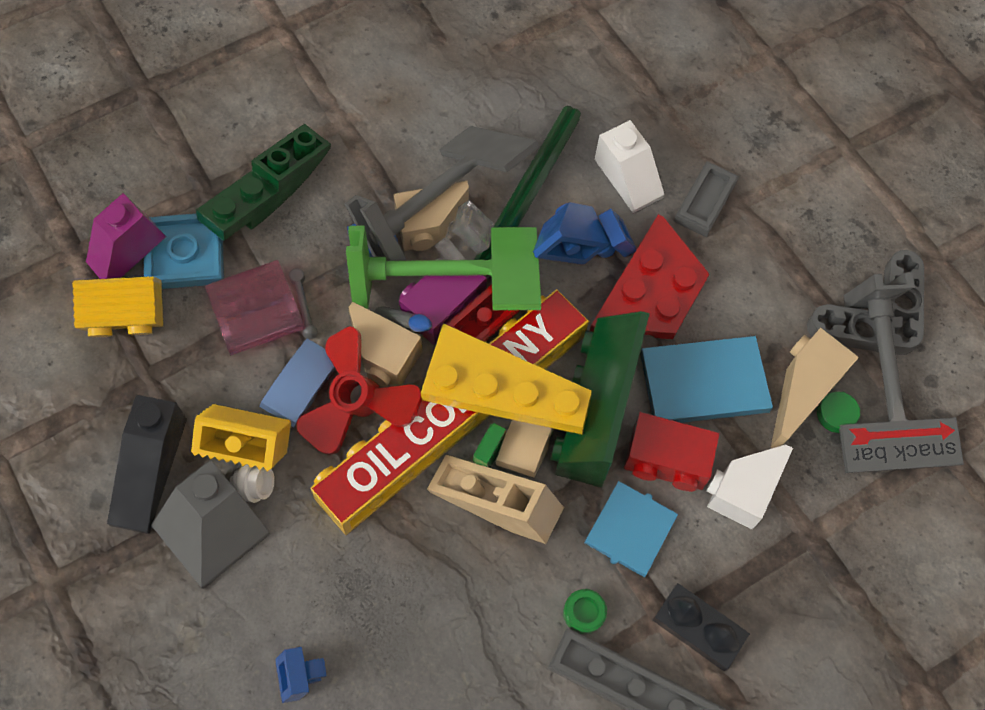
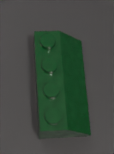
M640 311L597 318L594 332L586 330L580 353L588 355L585 366L576 365L572 382L592 391L591 402L583 434L567 431L565 438L558 436L556 438L551 460L558 462L555 475L602 488L613 461L650 313Z

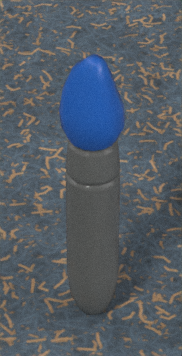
M385 306L377 307L375 310L376 314L402 327L410 328L414 332L428 331L432 328V322L423 314L414 315Z

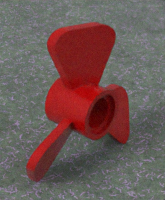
M352 326L346 327L330 336L326 342V353L339 373L330 385L329 396L331 402L302 415L296 423L297 431L318 451L329 455L336 454L341 449L353 415L366 417L376 412L391 424L405 427L414 420L422 402V389L416 385L380 388L374 380L360 374L362 339L359 330ZM360 385L361 396L355 403H352L351 393L355 387Z

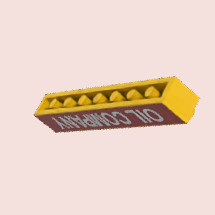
M556 289L547 297L541 296V310H527V313L519 320L516 318L509 320L500 329L499 336L489 344L546 370L584 338L589 321ZM422 400L414 420L409 425L398 427L385 420L378 428L379 433L368 442L362 440L356 443L346 454L347 458L337 467L329 466L320 472L314 480L315 484L310 487L314 499L341 531L347 535L490 415Z

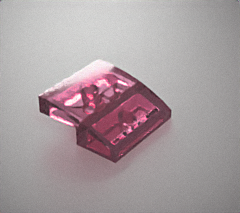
M278 260L205 285L230 356L305 329Z

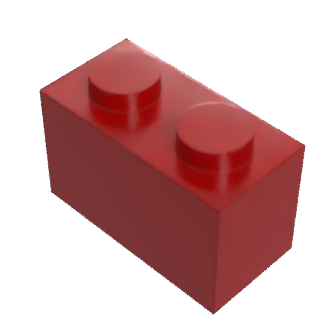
M640 412L634 424L624 469L632 471L635 477L642 480L654 481L658 478L673 482L672 485L675 488L683 491L703 490L711 478L720 433Z

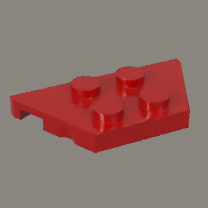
M657 215L591 324L590 331L594 332L597 318L643 311L650 313L644 335H651L654 338L674 339L705 285L709 273L663 216Z

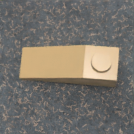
M822 328L811 339L804 335L790 351L795 358L786 369L771 448L782 446L787 442L859 358Z
M445 455L427 488L430 493L501 528L544 544L547 543L564 509L546 484L449 455Z

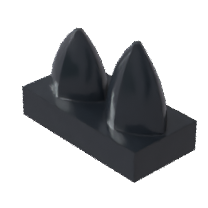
M679 583L675 585L652 620L723 671L729 669L750 635L749 632Z

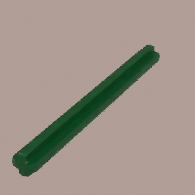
M570 105L562 109L493 228L519 226L579 123L581 112ZM491 231L474 260H490L492 258Z

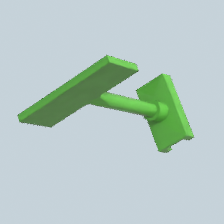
M349 226L350 246H346L351 298L352 302L368 310L372 280H387V276L490 275L492 277L493 310H541L539 259L533 253L537 242L536 227L491 228L492 258L490 260L387 261L386 257H369L365 226Z

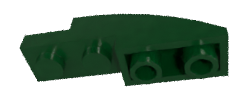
M306 124L301 125L252 160V170L197 208V220L223 241L245 225L251 230L254 229L304 183L331 149V143Z

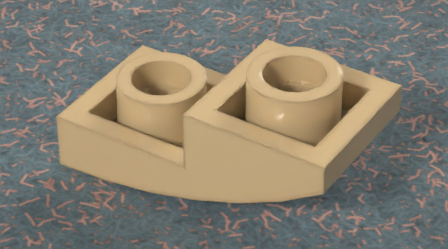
M512 420L500 448L496 465L535 477L548 452L549 439L554 429Z

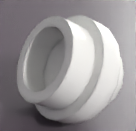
M246 464L244 466L241 465L233 476L230 477L229 481L244 501L256 503L261 499H267L271 495L274 488V473L272 469L266 471L263 467L259 470L256 465L250 468Z

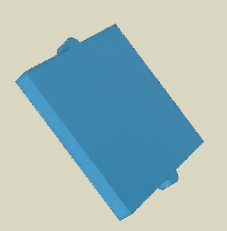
M618 481L584 543L608 556L612 564L620 563L645 577L678 514L652 500L651 494L643 495Z

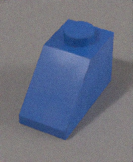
M569 202L560 206L555 211V215L543 224L533 253L539 259L584 265L610 245V242L592 206Z

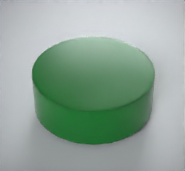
M832 392L826 395L819 403L817 417L825 429L834 433H840V425L856 424L858 422L860 407L851 395L844 392Z
M577 590L568 597L564 605V620L571 630L579 634L594 633L603 625L606 619V603L601 595L593 590Z

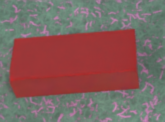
M491 284L447 322L446 325L486 342L521 310H493Z

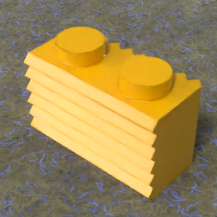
M154 276L74 280L72 283L74 327L88 331V337L113 336L112 329H128V335L152 334V327H163L162 281Z
M212 404V406L206 408L205 411L203 410L195 418L191 452L194 456L200 454L202 458L208 455L210 459L216 457L218 461L224 459L226 463L232 460L234 464L240 462L242 466L248 464L250 468L256 465L259 470L264 467L266 471H269L287 454L291 420Z

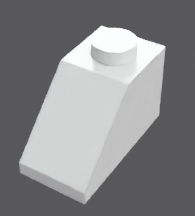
M631 120L599 135L595 161L632 213L664 198L665 194L651 147Z
M785 444L732 460L724 472L717 469L706 490L713 494L707 507L753 529L764 516L793 448Z

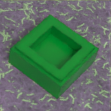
M495 423L490 424L473 455V463L491 468L504 441L505 428Z

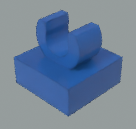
M609 209L598 216L610 242V245L598 253L599 256L602 258L610 257L616 250L623 257L636 252L637 248L623 219L617 213Z
M302 647L285 649L275 659L282 703L300 700L309 692L308 684L320 682L321 678L327 676L324 658L304 662Z

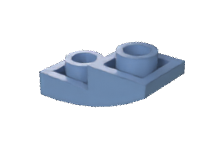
M307 338L272 384L259 407L278 418L291 420V426L295 427L297 420L309 409L318 391L336 369L329 359L326 350Z

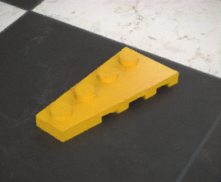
M444 323L421 390L423 401L577 434H583L592 391Z

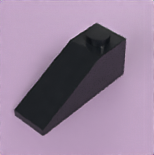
M136 394L122 435L107 520L109 526L150 534L151 525L154 521L187 418L176 402Z

